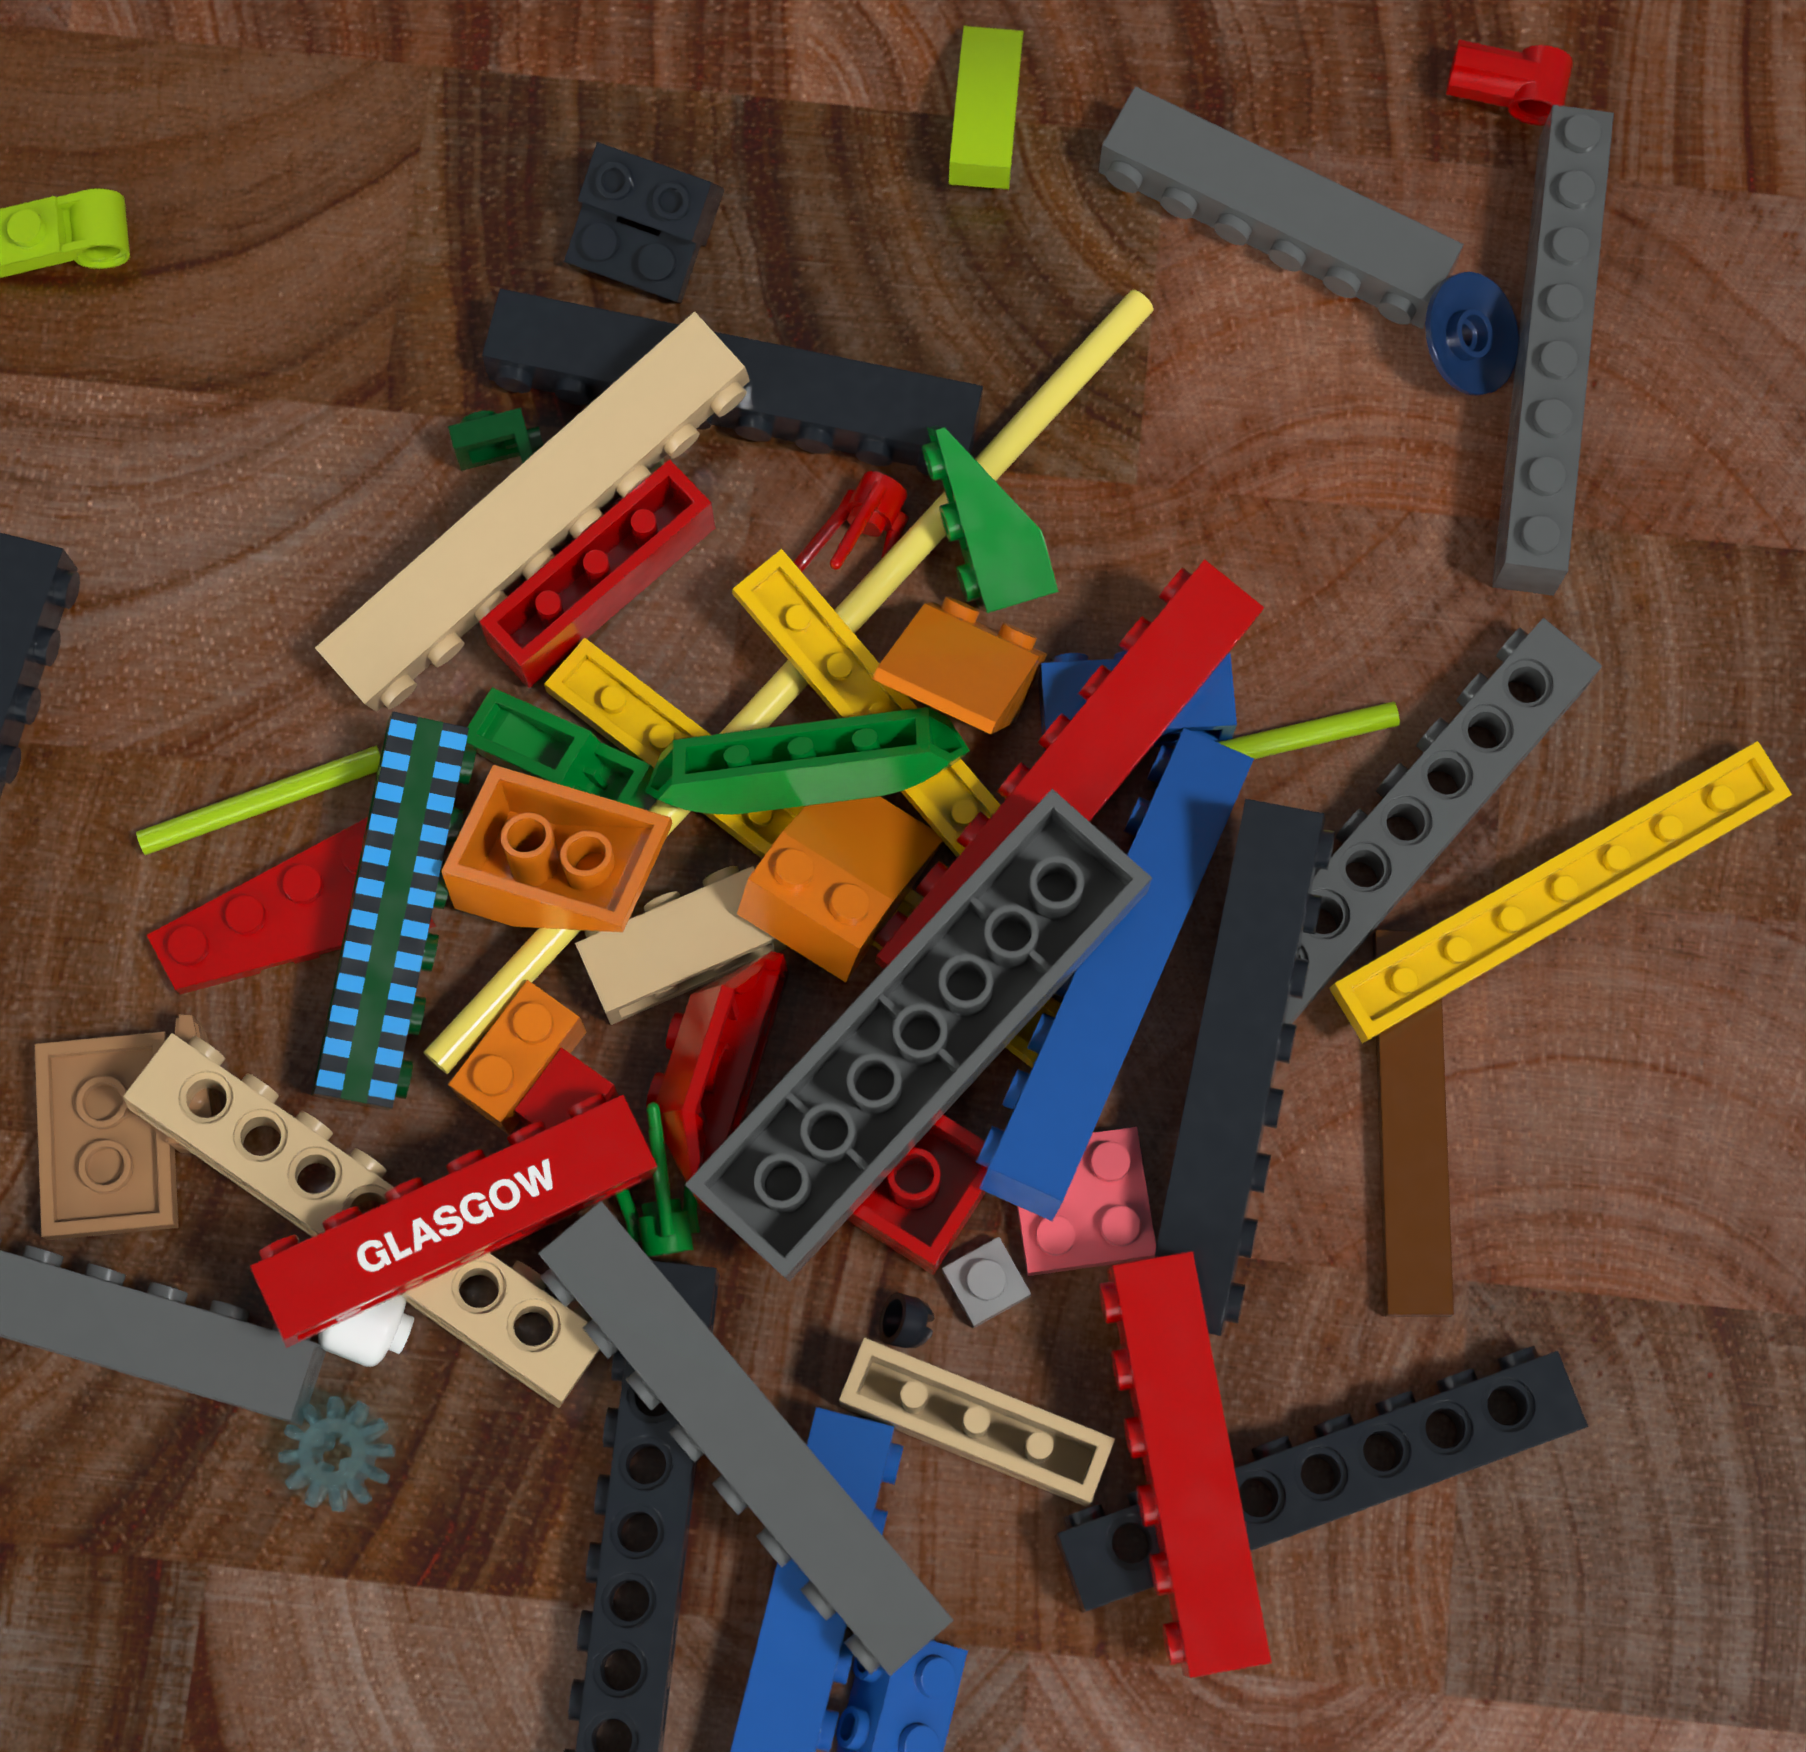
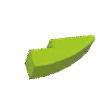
M964 26L950 154L949 184L1009 189L1023 31Z

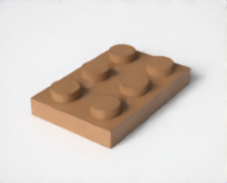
M165 1032L35 1044L41 1237L44 1239L57 1240L178 1228L175 1148L166 1141L164 1133L129 1110L123 1098L168 1039L169 1035Z

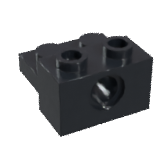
M597 142L578 201L582 202L583 205L564 262L682 303L701 245L706 247L725 188L710 181ZM623 217L661 231L660 236L620 223Z

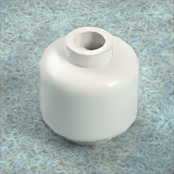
M400 1295L318 1333V1342L321 1348L327 1352L363 1366L372 1367L383 1360L388 1350L397 1354L401 1353L410 1334L414 1317L404 1313L406 1299Z

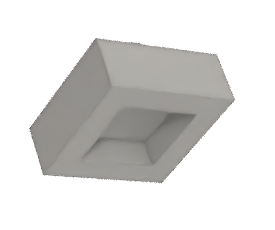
M1000 1237L942 1268L944 1277L973 1328L1031 1296V1292Z

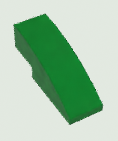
M491 688L468 725L469 731L466 745L476 747L477 753L500 767L644 810H649L658 800L645 793L654 770L650 764L601 743L591 731L496 688Z

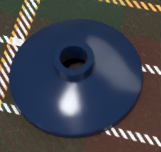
M1463 272L1452 275L1442 281L1433 292L1426 312L1425 332L1432 361L1440 375L1454 389L1474 396L1494 392L1507 382L1517 362L1519 330L1513 308L1500 287L1491 279L1479 273Z

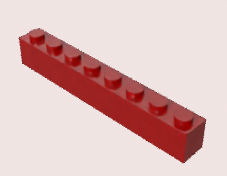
M1205 559L1193 574L1182 567L1159 595V598L1167 603L1164 609L1153 622H1150L1142 615L1119 643V646L1127 652L1126 655L1112 671L1102 664L1082 687L1078 694L1087 702L1072 720L1061 713L1040 738L1038 743L1046 749L1044 754L1031 769L1021 762L1004 781L997 792L1006 800L991 818L980 811L961 833L956 841L965 849L949 868L939 861L918 885L915 891L924 899L907 918L898 910L879 932L874 941L882 949L877 954L875 962L885 969L1051 789L1090 822L1252 626L1265 607Z

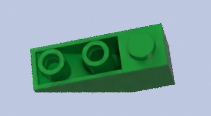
M932 426L927 428L931 442L922 445L923 455L932 481L941 479L948 503L940 505L939 511L949 542L959 540L965 564L956 566V571L966 602L975 600L978 609L985 613H990L1059 592L1042 530L945 427Z

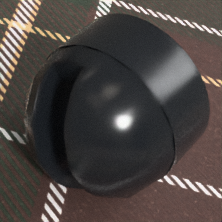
M896 1292L888 1298L883 1307L879 1322L880 1338L883 1343L900 1348L920 1347L932 1337L933 1330L926 1326L928 1322L935 1320L934 1313L928 1303L923 1300Z

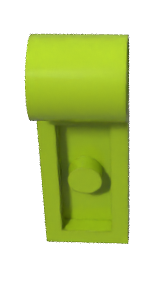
M88 189L0 209V278L70 261H75L79 265L88 268H112L124 264L130 258L125 199L123 195L116 191Z

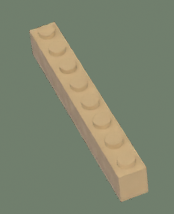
M693 312L316 646L315 649L365 705L376 712L384 705L388 709L398 706L416 689L417 684L413 679L430 664L433 663L435 667H440L452 659L463 647L464 641L461 637L506 599L526 579L528 580L556 556L555 554L572 538L576 539L604 515L602 512L620 496L624 498L651 475L649 470L667 454L674 459L684 453L700 435L696 428L714 412L718 417H722L735 408L745 397L746 390L743 387L750 381L745 366L699 315Z

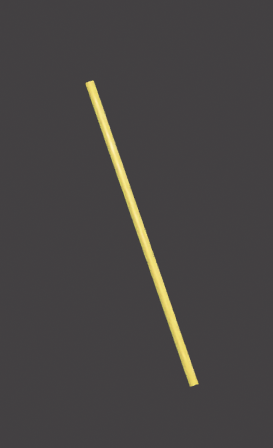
M1131 290L978 454L975 460L995 481L998 480L1153 312V306L1147 297L1139 291ZM945 491L835 608L834 611L854 634L946 536L939 511L940 505L948 503ZM787 660L719 734L768 728L809 683L792 663ZM657 800L648 810L671 817L672 826L668 835L691 812L690 810L678 808L660 800ZM538 928L423 1053L439 1069L448 1074L494 1025L526 981L529 980L532 983L580 930Z

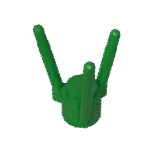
M652 1102L647 1106L650 1151L657 1164V1169L653 1174L656 1201L641 1204L643 1217H639L629 1189L615 1195L625 1219L628 1234L635 1242H640L641 1249L648 1257L694 1250L692 1234L700 1233L697 1202L690 1189L686 1185L684 1186L683 1211L680 1199H671L660 1107L657 1103Z

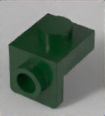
M521 408L498 414L488 410L478 411L464 417L461 423L448 426L461 471L521 456L523 464L543 446L539 426L527 429Z

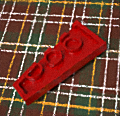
M367 818L147 934L174 989L181 995L260 974L264 969L290 962L298 964L320 958V954L341 949ZM431 918L429 928L436 927Z

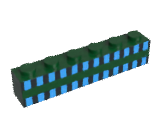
M392 711L387 721L311 1092L313 1097L386 1111L393 1108L395 1097L406 1099L413 1070V1061L403 1059L407 1034L419 1035L426 1005L425 997L415 996L420 970L432 971L439 940V934L428 932L433 908L444 909L448 896V889L441 873L445 845L454 846L463 822L464 809L453 807L458 783L469 785L476 756V747L466 745L468 727Z

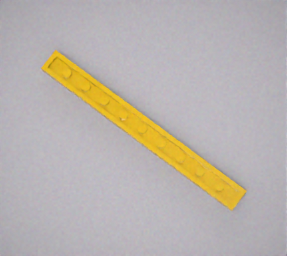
M586 638L578 644L544 683L546 692L624 753L650 764L653 768H655L660 754L673 740L711 735ZM804 806L743 814H703L763 859L782 831L802 811ZM911 889L896 912L899 910L908 918L924 898ZM874 942L873 945L881 951L882 947ZM1051 997L1005 1048L1033 1068L1039 1054L1027 1049L1042 1013L1055 1018L1061 1003Z

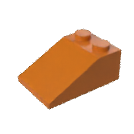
M946 596L942 605L936 602L924 603L878 665L872 679L984 732L993 734L1017 721L1040 671V665L1044 662L1047 654L1033 648L1037 637L1007 623H1002L999 631L994 630L976 621L980 613L979 610Z
M493 765L441 873L454 909L513 927L623 933L671 829L672 819L668 816Z
M880 796L807 805L782 831L748 878L737 915L839 979L847 982L875 942L876 936L891 919L939 850L943 840L932 828Z

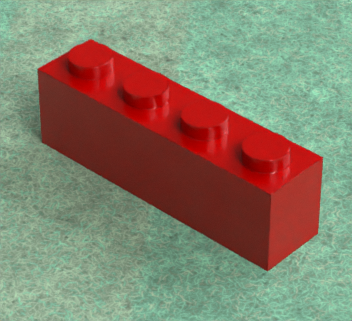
M669 459L479 621L487 644L517 677L530 688L568 656L584 638H589L716 529L711 501Z

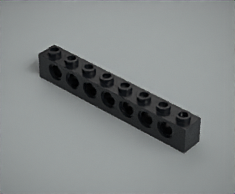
M652 1261L713 1334L720 1279L717 1268ZM619 1350L613 1354L611 1372L612 1381L622 1382L619 1408H607L603 1433V1447L614 1448L611 1474H599L594 1506L595 1515L605 1516L602 1543H590L586 1566V1582L597 1584L593 1611L582 1610L577 1638V1651L588 1652L585 1680L573 1679L569 1700L568 1720L579 1721L576 1749L565 1748L564 1752H600L596 1743L597 1732L601 1725L610 1719L621 1720L630 1728L633 1741L629 1752H663L698 1460L693 1462L668 1432L678 1423L670 1411L657 1417L647 1416L640 1411L638 1404L639 1395L625 1380L635 1369ZM652 1447L661 1450L666 1458V1469L662 1477L651 1484L636 1482L630 1472L633 1456L644 1448ZM638 1514L651 1516L658 1527V1536L651 1548L643 1552L629 1551L622 1541L624 1524L628 1519ZM628 1582H640L648 1591L650 1599L646 1613L634 1621H624L616 1614L613 1606L616 1591ZM619 1650L633 1652L641 1664L639 1680L633 1687L624 1691L613 1688L605 1676L607 1660L613 1653Z
M1531 1346L1497 1359L1502 1370L1501 1372L1478 1380L1474 1369L1471 1368L1436 1381L1440 1391L1438 1395L1416 1402L1411 1390L1374 1404L1379 1415L1375 1418L1354 1424L1351 1414L1348 1413L1313 1426L1317 1439L1292 1447L1289 1436H1285L1252 1448L1251 1451L1255 1461L1235 1468L1238 1490L1244 1481H1260L1271 1492L1272 1506L1264 1517H1253L1243 1510L1250 1551L1588 1427L1559 1352L1555 1351L1539 1357L1535 1346ZM1493 1390L1507 1392L1514 1398L1518 1414L1511 1426L1497 1423L1489 1414L1487 1403ZM1431 1413H1443L1454 1422L1457 1436L1450 1448H1440L1434 1445L1427 1437L1425 1425ZM1370 1435L1383 1436L1392 1443L1395 1449V1462L1390 1470L1378 1471L1366 1462L1363 1446ZM1317 1457L1325 1460L1331 1466L1334 1482L1328 1493H1313L1303 1484L1301 1467L1307 1458ZM1137 1490L1127 1494L1131 1507L1109 1515H1105L1102 1504L1078 1511L1064 1517L1068 1530L1057 1533L1054 1536L1082 1613L1154 1587L1149 1555L1160 1553L1155 1525L1148 1527L1143 1525ZM1124 1525L1136 1526L1146 1535L1148 1552L1141 1562L1126 1563L1114 1553L1112 1538L1119 1527Z

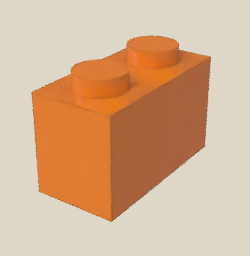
M527 980L448 1085L461 1101L510 1135L520 1121L514 1111L561 1047L571 1054L586 1034L585 1027L578 1015Z

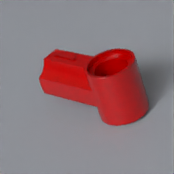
M1459 39L1449 73L1446 95L1508 107L1512 117L1520 122L1544 126L1552 106L1565 105L1573 59L1567 52L1553 46L1534 45L1524 48L1521 52Z

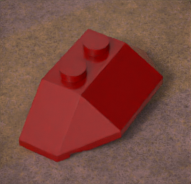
M771 951L692 993L685 1013L676 1012L671 1020L666 1039V1049L672 1050V1054L665 1074L656 1072L652 1079L646 1108L652 1102L659 1105L665 1145L686 1183L742 1124L789 974L784 954ZM691 1191L700 1209L702 1211L714 1214V1212Z

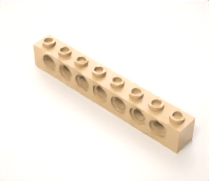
M171 1033L123 1096L129 1110L178 1142L182 1147L312 1237L325 1232L322 1226L324 1220L345 1209L369 1200L386 1204L387 1201L384 1194L394 1188L382 1179L387 1170L379 1162L357 1148H354L350 1155L344 1153L328 1141L333 1133L323 1123L304 1111H300L296 1118L274 1104L279 1095L271 1087L249 1073L242 1080L236 1078L220 1066L224 1062L225 1057L211 1045L196 1036H193L186 1043ZM206 1088L216 1089L227 1097L224 1109L218 1115L211 1118H201L190 1111V1103L194 1095ZM259 1126L272 1127L281 1135V1141L276 1150L264 1156L253 1155L243 1147L246 1135L252 1129ZM313 1163L325 1164L335 1173V1180L332 1186L319 1194L305 1192L297 1184V1178L302 1169ZM487 1254L401 1295L412 1307L558 1408L563 1404L600 1350L582 1328L592 1318L580 1303L574 1300L567 1307H564L562 1303L544 1292L547 1285L540 1278L541 1275L520 1261H516L512 1268H510L493 1255ZM474 1275H483L490 1278L498 1290V1296L494 1302L483 1308L469 1306L463 1301L459 1293L461 1284L467 1278ZM539 1313L549 1321L552 1335L545 1343L538 1346H529L517 1338L514 1332V1323L523 1314Z

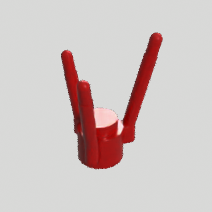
M875 471L865 472L856 490H847L839 507L793 563L803 572L846 519H848L850 526L830 560L831 568L834 570L841 568L862 533L872 537H879L883 530H885L887 534L881 555L882 559L899 541L909 520V517L900 511L908 496L906 489L896 480L885 474Z

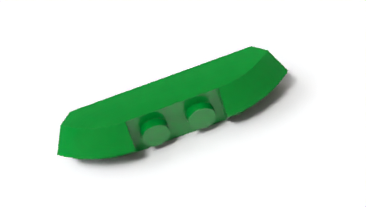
M929 707L676 739L660 754L645 793L664 803L685 810L723 815L855 800L893 794L916 786L946 770L963 758L970 750L950 719Z

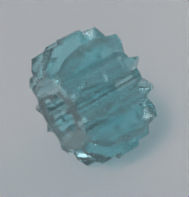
M338 1396L330 1397L327 1403V1419H324L321 1412L315 1406L308 1404L302 1409L304 1418L310 1425L307 1431L291 1424L287 1425L284 1430L285 1435L299 1441L300 1444L298 1450H284L280 1452L279 1462L287 1465L300 1464L301 1466L289 1475L285 1481L289 1489L297 1490L310 1483L305 1495V1504L317 1508L323 1502L329 1492V1503L332 1511L344 1512L348 1504V1489H350L352 1495L359 1503H369L372 1500V1496L364 1483L367 1477L382 1484H386L390 1478V1475L385 1470L374 1467L375 1459L394 1457L395 1447L385 1443L373 1444V1441L386 1432L389 1427L385 1420L379 1418L364 1425L368 1417L369 1406L361 1401H357L345 1416L343 1400ZM342 1437L340 1443L352 1448L351 1457L341 1459L339 1471L332 1472L335 1466L323 1461L324 1451L334 1449L336 1444L335 1438Z

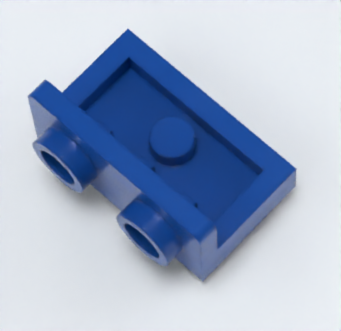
M930 1641L891 1676L882 1666L870 1674L855 1656L853 1662L855 1677L848 1705L841 1714L837 1725L836 1736L838 1745L836 1752H943L968 1650Z

